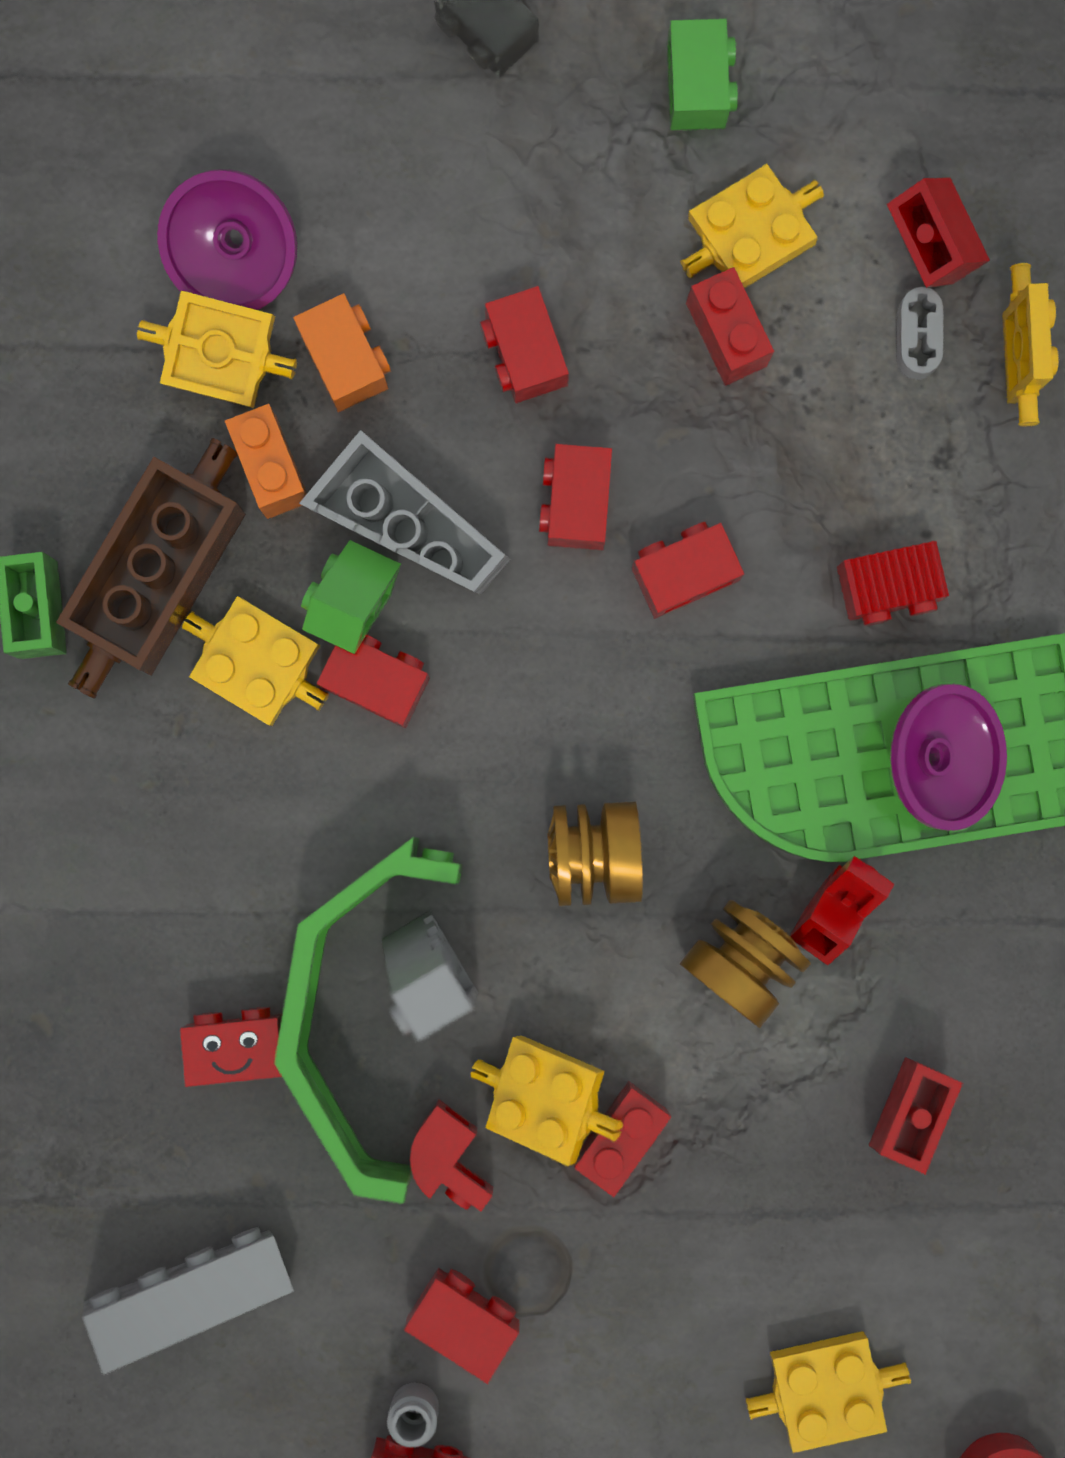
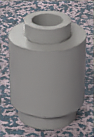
M417 1382L405 1384L396 1391L391 1401L387 1419L388 1430L396 1442L406 1447H418L432 1438L436 1430L439 1413V1402L434 1391L427 1385ZM409 1411H417L419 1414H412Z

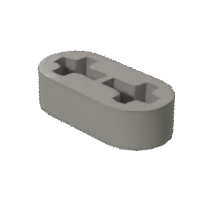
M917 287L909 291L897 309V365L902 374L908 378L918 380L931 375L939 366L943 357V303L937 292L926 287ZM916 301L922 302L923 309L930 310V313L922 321V328H918L917 313L909 311ZM918 339H922V353L930 355V358L927 359L923 366H918L916 358L909 357V354L917 347Z

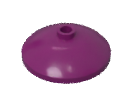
M216 169L199 173L184 181L171 193L160 214L157 230L160 258L170 280L180 292L185 291L259 310L279 296L292 277L297 260V236L292 218L277 194L266 184L249 174L228 169ZM231 230H237L241 233L243 237L242 245H236L232 242L230 238Z
M942 684L930 687L919 693L906 706L894 731L891 746V771L896 791L908 812L920 823L933 829L961 830L981 820L996 802L1006 774L1007 746L1000 719L991 704L974 689L959 684Z

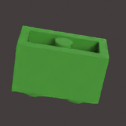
M727 19L671 20L667 38L670 130L725 129L730 111L737 110L738 103L737 82H729V66H735L736 41L735 37H727Z
M349 540L339 556L332 553L328 558L321 574V583L318 584L313 581L307 589L301 604V608L307 610L302 630L355 654L391 597L401 563Z
M44 552L1 556L0 621L3 652L18 659L67 654L64 627L56 623L63 611L58 561Z

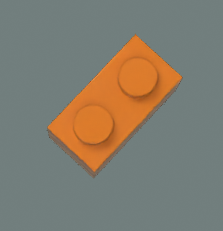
M343 293L293 317L338 413L388 389L384 374L391 372V369L380 346L378 345L371 349L364 335L371 328L359 304L351 307Z
M268 403L225 420L257 505L264 516L269 519L302 506L299 503L307 492L279 421L270 404Z

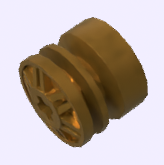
M636 802L604 803L601 811L600 825L590 824L585 804L577 805V826L572 827L567 825L566 805L553 806V817L549 832L547 833L550 880L558 897V905L571 906V884L578 883L581 884L582 904L591 905L594 883L597 882L604 883L609 903L642 902V854Z
M729 900L723 910L738 923L734 931L718 919H714L711 925L725 941L718 949L698 939L679 964L754 1025L761 1028L779 1005L775 996L765 986L768 981L773 979L784 986L792 988L796 982L780 966L786 961L804 973L811 962L800 952L794 940L760 912L747 909L735 901Z

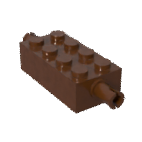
M211 438L208 448L192 474H184L160 459L152 458L56 621L57 624L87 640L86 645L90 647L73 678L69 680L68 685L95 699L114 663L120 664L121 661L152 676L246 515L236 502L220 494V491L217 489L233 460L238 456L234 449L226 444L222 446L221 441Z

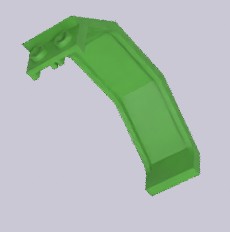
M418 837L411 838L298 924L274 1063L353 1195L404 1203L411 1182V1166L377 1160L366 1153L312 1059L308 1043L325 942L331 926L396 875L452 884L460 883L463 864L453 862L454 853L423 848L422 857H417Z

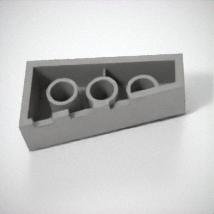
M361 430L299 503L480 595L511 560Z
M431 911L381 939L391 996L395 1001L393 1006L390 1007V1011L404 1035L412 1031L419 1041L473 1009L478 991Z
M259 1227L246 1230L232 1237L233 1244L216 1251H214L213 1247L204 1248L187 1256L185 1263L166 1269V1267L157 1268L138 1277L136 1282L120 1288H110L84 1301L83 1320L103 1375L294 1292L271 1231L267 1230L261 1233Z

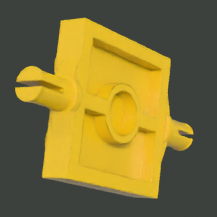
M768 164L691 209L688 220L701 237L703 248L686 259L681 260L684 272L687 271L686 275L692 278L695 274L712 264L722 272L734 267L743 287L746 288L816 245L818 236L804 218L802 209L824 197L822 187H818L819 183L813 180L792 194L782 186Z
M1018 263L1010 267L1012 294H1010V304L1002 314L1007 404L1018 403V425L1026 427L1040 423L1037 397L1040 395L1039 391L1056 375L1059 356L1057 348L1051 346L1050 329L1055 324L1056 305L1053 299H1049L1048 283L1031 284V264Z
M181 291L176 314L168 324V327L141 320L138 325L141 329L156 333L151 334L137 330L138 340L163 345L165 362L160 384L254 408L259 384L266 375V372L293 379L295 371L279 367L278 365L295 369L297 367V359L271 354L270 338L276 316L259 310Z
M239 596L236 597L225 617L216 625L196 615L193 611L186 617L202 629L187 621H184L182 629L205 641L202 656L189 676L191 679L269 726H273L284 706L295 697L316 708L317 711L323 707L324 703L310 696L309 693L322 701L327 700L329 693H325L306 681L309 664L321 646Z
M522 1035L512 1038L505 1064L501 1069L481 1059H478L472 1069H475V1071H471L472 1079H477L494 1087V1100L485 1128L564 1165L570 1166L577 1163L583 1140L591 1131L614 1142L621 1134V1131L618 1130L623 1127L622 1121L615 1120L598 1112V1091L605 1072L604 1070Z
M864 1331L770 1352L775 1375L772 1387L773 1393L751 1398L747 1397L745 1401L750 1420L770 1414H779L786 1426L791 1450L793 1453L887 1432L882 1408L883 1389L911 1384V1378L909 1377V1370L905 1362L878 1369L871 1357L868 1338Z

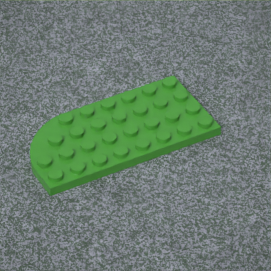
M1065 633L693 694L704 765L715 791L728 810L743 826L768 844L789 854L823 862H846L854 856L858 859H865L1065 826ZM942 684H959L980 693L991 704L998 715L1007 746V767L1004 783L993 807L974 825L955 831L933 829L915 819L899 798L891 771L892 739L901 714L911 700L919 693L930 687Z

